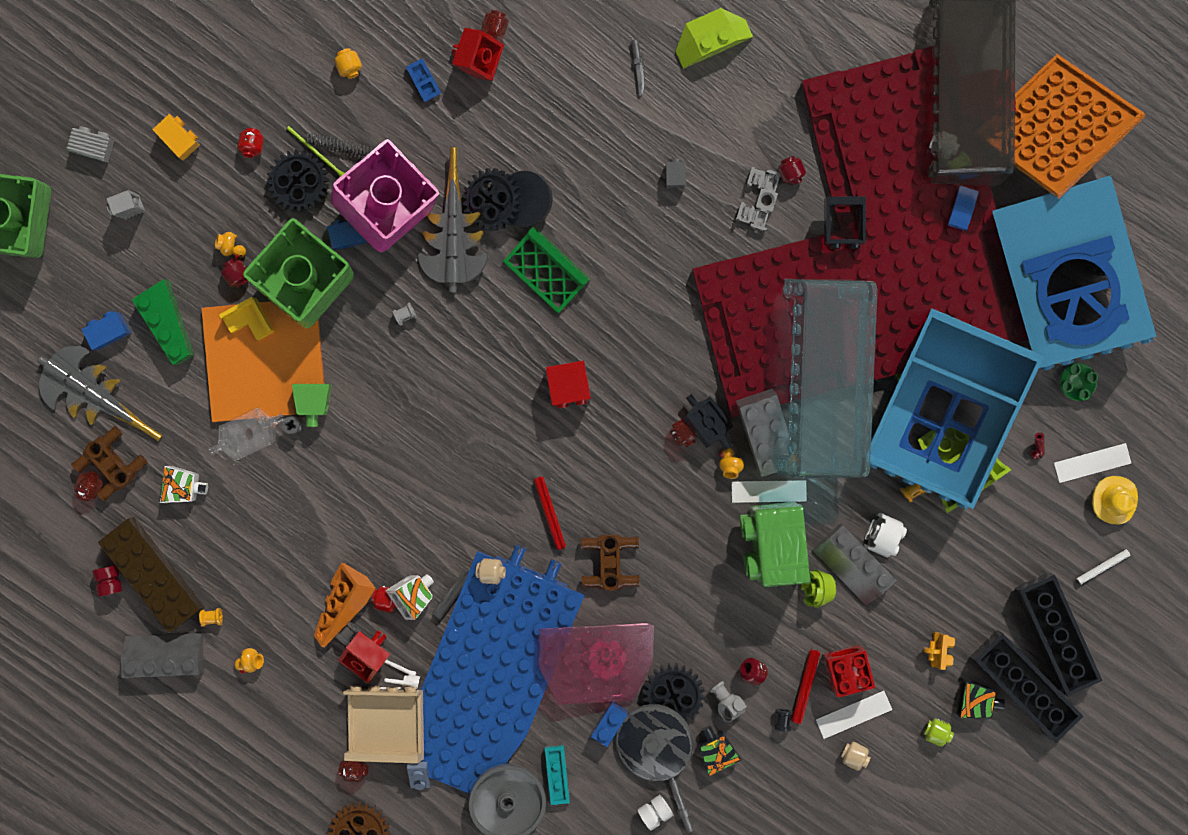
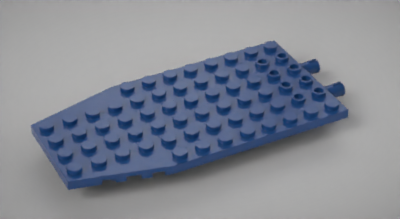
M519 545L514 546L510 560L500 556L495 558L477 551L421 688L423 690L424 760L421 762H427L430 778L469 794L477 778L491 767L506 764L527 736L585 595L568 588V584L556 580V576L562 566V563L557 562L555 568H553L556 560H550L545 575L520 565L526 548L522 547L518 554ZM484 558L500 560L503 567L506 568L505 578L501 579L499 584L481 583L479 578L476 577L478 562H481Z

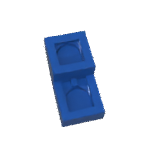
M423 58L406 66L424 102L441 94Z
M963 186L958 188L954 206L950 212L948 226L964 231L967 230L979 191Z

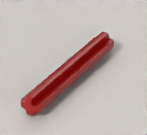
M537 477L534 479V483L557 550L564 549L566 544L544 477Z
M810 649L791 719L792 722L801 724L803 721L820 657V652L815 649Z

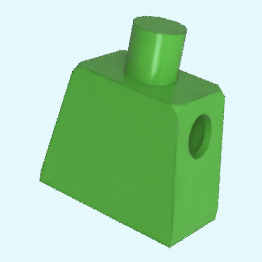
M292 384L297 415H306V426L317 427L318 415H327L332 384Z

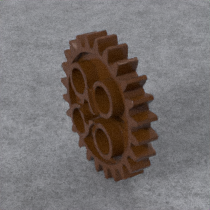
M361 801L358 802L357 807L351 802L350 809L344 805L343 812L338 810L336 812L338 817L333 816L331 820L334 823H330L329 828L332 830L328 832V835H342L341 830L344 829L348 830L350 835H356V832L359 831L363 832L362 835H369V830H375L377 835H390L391 831L386 830L389 828L390 823H384L387 816L380 817L382 810L375 812L376 805L370 809L369 802L364 807H362ZM361 816L364 819V823H357L355 817Z

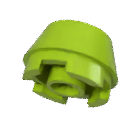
M816 569L809 571L810 583L801 584V590L805 591L806 599H803L804 603L807 606L819 608L832 602L836 595V584L833 576Z

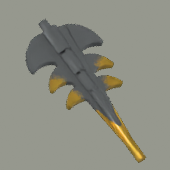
M450 147V168L445 212L443 214L429 213L427 215L433 224L443 228L442 232L431 234L423 231L425 240L429 245L439 249L440 254L436 256L418 254L419 263L424 273L437 282L449 283V292H457V283L469 282L479 276L488 260L487 253L479 256L466 254L467 249L478 244L484 232L479 231L473 234L464 232V227L472 225L479 218L480 213H462L457 169V147Z
M68 346L55 352L49 360L43 356L38 359L37 362L44 366L39 380L40 394L44 402L51 409H56L59 397L63 392L68 393L66 405L73 418L77 417L81 404L86 402L88 403L86 416L90 425L95 423L98 413L102 410L143 431L157 441L162 438L163 435L146 425L111 396L114 387L120 382V379H111L100 385L97 384L100 373L107 368L105 365H92L83 371L79 369L82 359L91 352L89 349L81 346Z

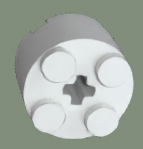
M879 513L877 515L879 516L878 520L873 519L867 530L865 539L868 540V545L864 544V547L887 558L890 556L895 557L899 550L898 544L900 539L904 538L907 529L903 527L902 522Z

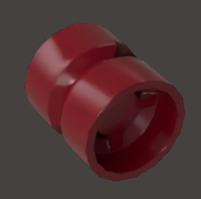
M116 565L92 570L94 581L98 582V585H96L97 597L123 591L120 580L116 579L119 576Z

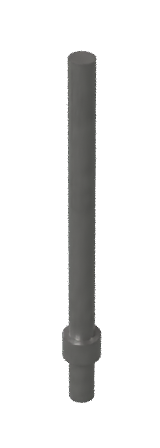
M674 776L668 779L679 809L677 811L679 818L682 819L688 833L694 830L689 817L690 812L688 807L685 806Z

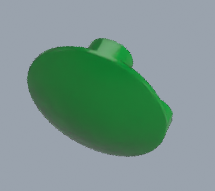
M1073 363L1067 366L1060 376L1061 391L1071 400H1087L1096 390L1098 374L1084 363Z

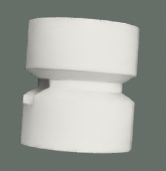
M660 794L651 800L650 805L645 804L637 809L642 820L651 831L660 825L661 820L665 822L674 816Z

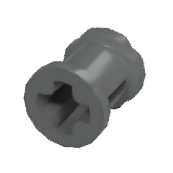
M287 417L282 422V429L288 434H295L301 431L303 424L298 417ZM294 421L296 428L291 429V426L288 424Z
M349 621L336 637L348 646L352 638L361 630L352 621Z

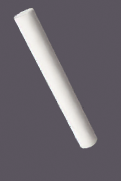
M1127 549L1076 578L1078 583L1081 585L1129 557L1130 553Z

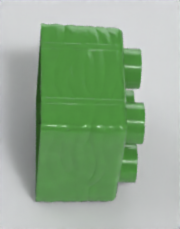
M0 174V254L30 258L42 256L51 199V188L49 185L34 178Z
M294 218L290 219L243 273L244 277L259 292L304 328L313 326L354 278V272L349 263Z
M796 502L756 505L749 508V514L740 515L741 536L745 538V541H752L753 552L743 553L745 575L749 577V581L757 580L763 587L810 583L802 505Z

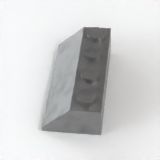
M841 524L834 528L812 550L865 605L884 594L897 581Z
M203 633L125 637L121 655L122 678L199 675L204 671Z

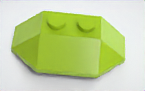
M719 8L686 23L675 52L684 69L753 38L746 19Z

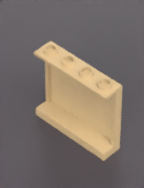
M354 685L343 692V695H348L349 751L344 753V761L419 763L424 760L423 690H416V687H405V690H400L397 686H389L386 689H380V686H369L368 689H362V686Z

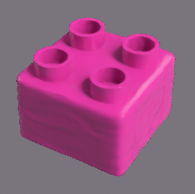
M385 140L334 182L331 192V204L378 252H384L431 212L438 198L439 191L390 140Z

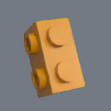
M168 114L152 130L178 158L184 161L200 146L196 141L198 137L191 130L187 131L183 127L185 123L178 116L173 117L171 114Z

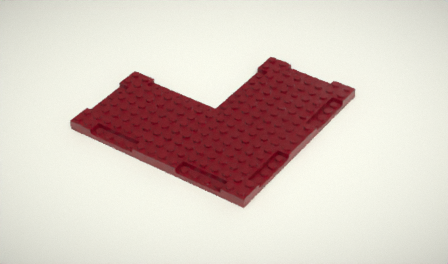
M952 41L841 72L836 71L805 79L801 82L830 196H866V244L860 245L861 248L849 249V245H841V249H829V246H824V235L692 269L730 417L740 415L736 404L737 400L769 389L775 391L781 405L903 373L931 309L1012 343L1029 340L992 212L996 210L983 157L978 150L970 117H963L961 115L958 83L961 73ZM940 131L955 135L958 138L959 150L956 156L952 155L950 159H943L933 155L932 149L929 148L934 134H938ZM963 151L970 158L972 166L964 168L955 177L948 170L946 162L953 161ZM960 186L979 191L966 231L948 226L950 212L954 206L957 190ZM833 207L839 231L832 232L831 239H858V207Z

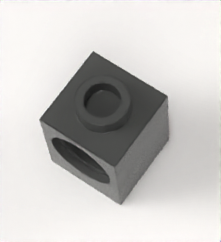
M670 159L665 164L666 188H685V162H681V159Z

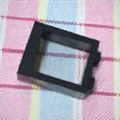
M866 196L826 197L824 199V246H829V249H841V245H849V249L861 248L860 245L866 244ZM830 207H858V239H831Z

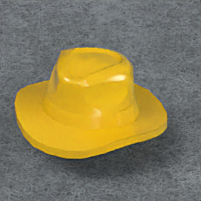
M1109 476L1099 481L1092 496L1093 511L1098 518L1110 524L1119 525L1128 522L1132 518L1138 504V492L1135 484L1121 476Z

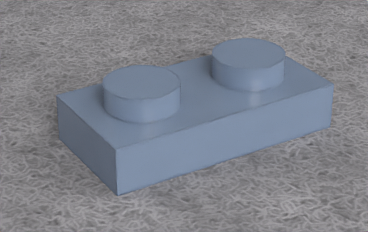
M427 762L408 763L407 771L411 788L417 790L430 788Z

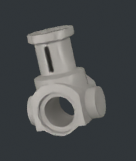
M722 681L709 691L719 701L718 713L725 722H731L743 714L747 706L739 696L730 695L724 686L725 683Z

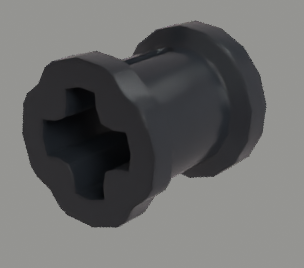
M776 709L777 724L775 725V730L791 731L790 717L793 711L789 709Z

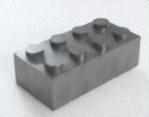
M769 389L737 400L736 404L757 470L761 477L798 465L775 391Z

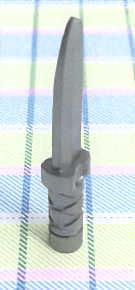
M632 40L633 65H636L638 90L641 96L644 90L643 58H641L639 40Z

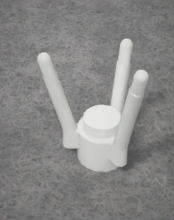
M388 660L384 662L408 674V676L404 675V680L385 678V682L402 685V687H398L400 690H405V687H416L417 690L420 676H416L415 671H410Z

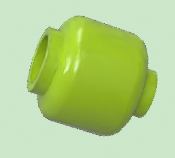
M937 718L932 721L928 720L923 732L926 741L939 747L944 746L946 742L950 743L954 735L951 732V725Z

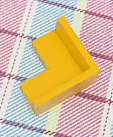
M250 297L218 315L220 319L224 320L230 333H234L249 325L256 340L259 341L275 332L255 297Z

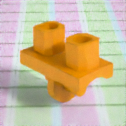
M933 632V640L930 641L929 647L923 648V652L929 653L928 660H931V667L946 670V667L953 665L954 658L952 655L947 654V648L955 646V638L943 633Z

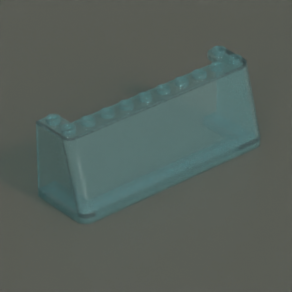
M785 279L783 292L788 299H794V320L792 326L793 345L791 347L792 365L790 368L792 375L790 385L791 402L789 405L790 424L788 426L789 456H780L777 461L778 473L793 478H865L870 472L877 285L874 281L850 279Z

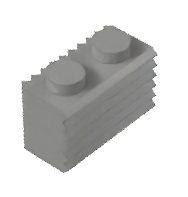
M80 126L79 129L72 128L67 150L108 163L114 140L109 138L110 135L98 131V134H93L91 129Z
M130 190L107 198L108 204H106L110 215L127 220V218L130 219L134 215H141V212H145L140 196Z

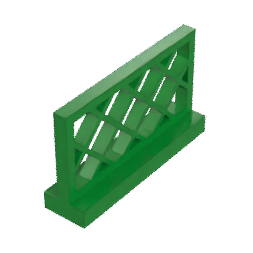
M532 227L528 234L503 260L558 314L591 280L536 227ZM528 239L534 243L535 252H524V244ZM535 254V266H525L524 255ZM538 254H546L549 265H538ZM514 255H522V266H514L509 260ZM549 267V279H539L538 268ZM552 267L562 269L563 278L552 279ZM525 268H535L536 279H528L525 276ZM566 280H573L579 285L574 291L566 292ZM539 281H549L550 292H542L539 289ZM552 281H563V292H553ZM553 294H563L564 302L560 307L553 303Z

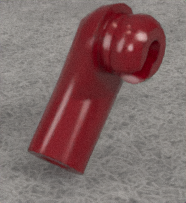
M1043 433L1035 434V450H1032L1030 453L1034 460L1045 455V436Z

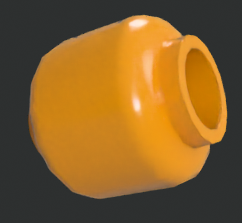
M347 48L336 54L334 63L339 75L348 77V79L357 77L359 75L358 72L362 69V63L357 52Z

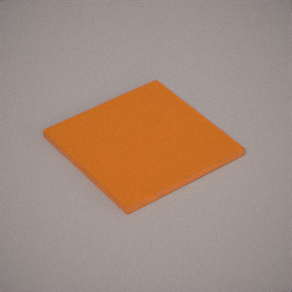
M1056 54L1015 93V112H1010L1007 117L992 116V120L986 121L974 132V135L1001 157L1060 199L1145 118V113Z
M271 301L259 302L275 332L257 341L249 325L234 333H230L224 320L219 318V314L236 305L202 308L212 422L296 415L292 384H325L319 319L310 328H304Z

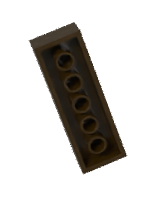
M135 517L128 518L98 541L99 545L168 633L175 631L205 607Z

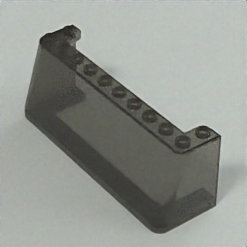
M929 0V8H932L933 20H936V27L933 28V39H936V46L933 47L932 56L935 58V65H933L932 76L935 77V84L932 87V96H935V103L932 105V115H935V122L932 123V134H935V141L932 142L931 147L932 153L935 154L934 161H932L931 166H928L927 170L930 184L1000 186L1013 173L1015 165L1016 0Z

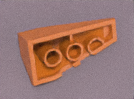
M345 563L340 564L332 578L331 585H333L330 596H326L325 602H327L325 612L320 615L314 633L321 647H325L367 604L375 590L368 577Z

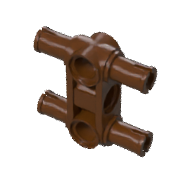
M113 426L103 437L98 436L94 441L89 442L83 454L71 463L72 467L80 473L88 464L93 462L107 477L109 482L97 492V495L103 501H106L116 491H120L130 485L136 478V473L148 464L146 458L139 454L129 465H126L111 448V444L123 435L117 426ZM96 444L100 446L99 454H96L94 452V446ZM121 473H124L126 476L124 483L119 480Z
M619 534L600 535L598 538L582 537L581 550L599 549L601 551V574L599 576H582V588L599 587L601 590L613 591L620 590L622 587H640L639 575L620 574V551L626 548L639 549V536L621 537ZM608 538L614 539L616 542L615 546L607 548L604 544L605 540ZM614 577L616 579L615 585L608 586L605 583L606 578Z

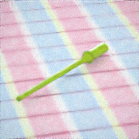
M290 126L286 128L340 177L345 174L307 143Z

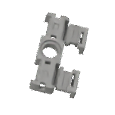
M752 167L746 185L752 186L754 184L759 189L761 188L755 208L754 206L752 208L746 207V204L741 202L736 220L749 223L751 228L766 231L765 224L769 212L772 213L778 193H775L781 175L779 172L767 170V174H765L764 171ZM765 195L770 196L772 199V203L769 206H765L761 202V198Z

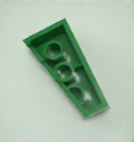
M163 279L131 299L172 365L179 366L194 356L169 280Z

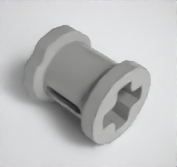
M410 302L407 303V306L392 311L400 326L411 318H417Z

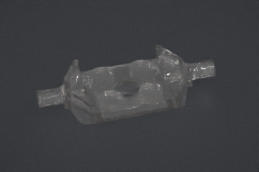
M256 408L228 423L220 425L218 444L209 447V451H212L210 454L214 455L217 452L223 451L236 461L273 444L276 438L275 426L285 421L284 418H281L284 416L279 414L270 418L266 412ZM247 429H251L253 432L251 439L246 437L245 432Z

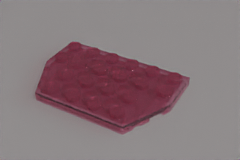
M652 623L539 629V668L557 703L576 704L634 700L653 664L654 625Z

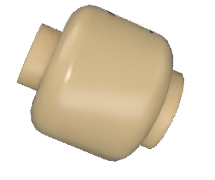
M484 558L481 562H478L476 577L479 578L481 583L499 584L501 579L505 578L506 568L503 567L500 560Z
M856 742L847 743L841 755L843 763L857 771L862 766L866 768L871 759L868 756L869 750Z

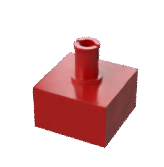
M464 27L459 44L453 45V48H457V50L452 49V55L455 56L452 65L475 78L492 81L504 44L482 30Z
M359 631L338 659L341 664L368 684L390 655L380 647L387 638L383 634L378 639L382 633L381 631H376L371 639Z

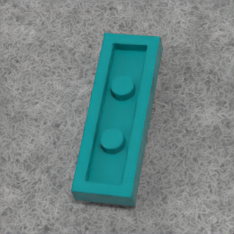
M564 745L546 746L545 755L551 805L570 803Z

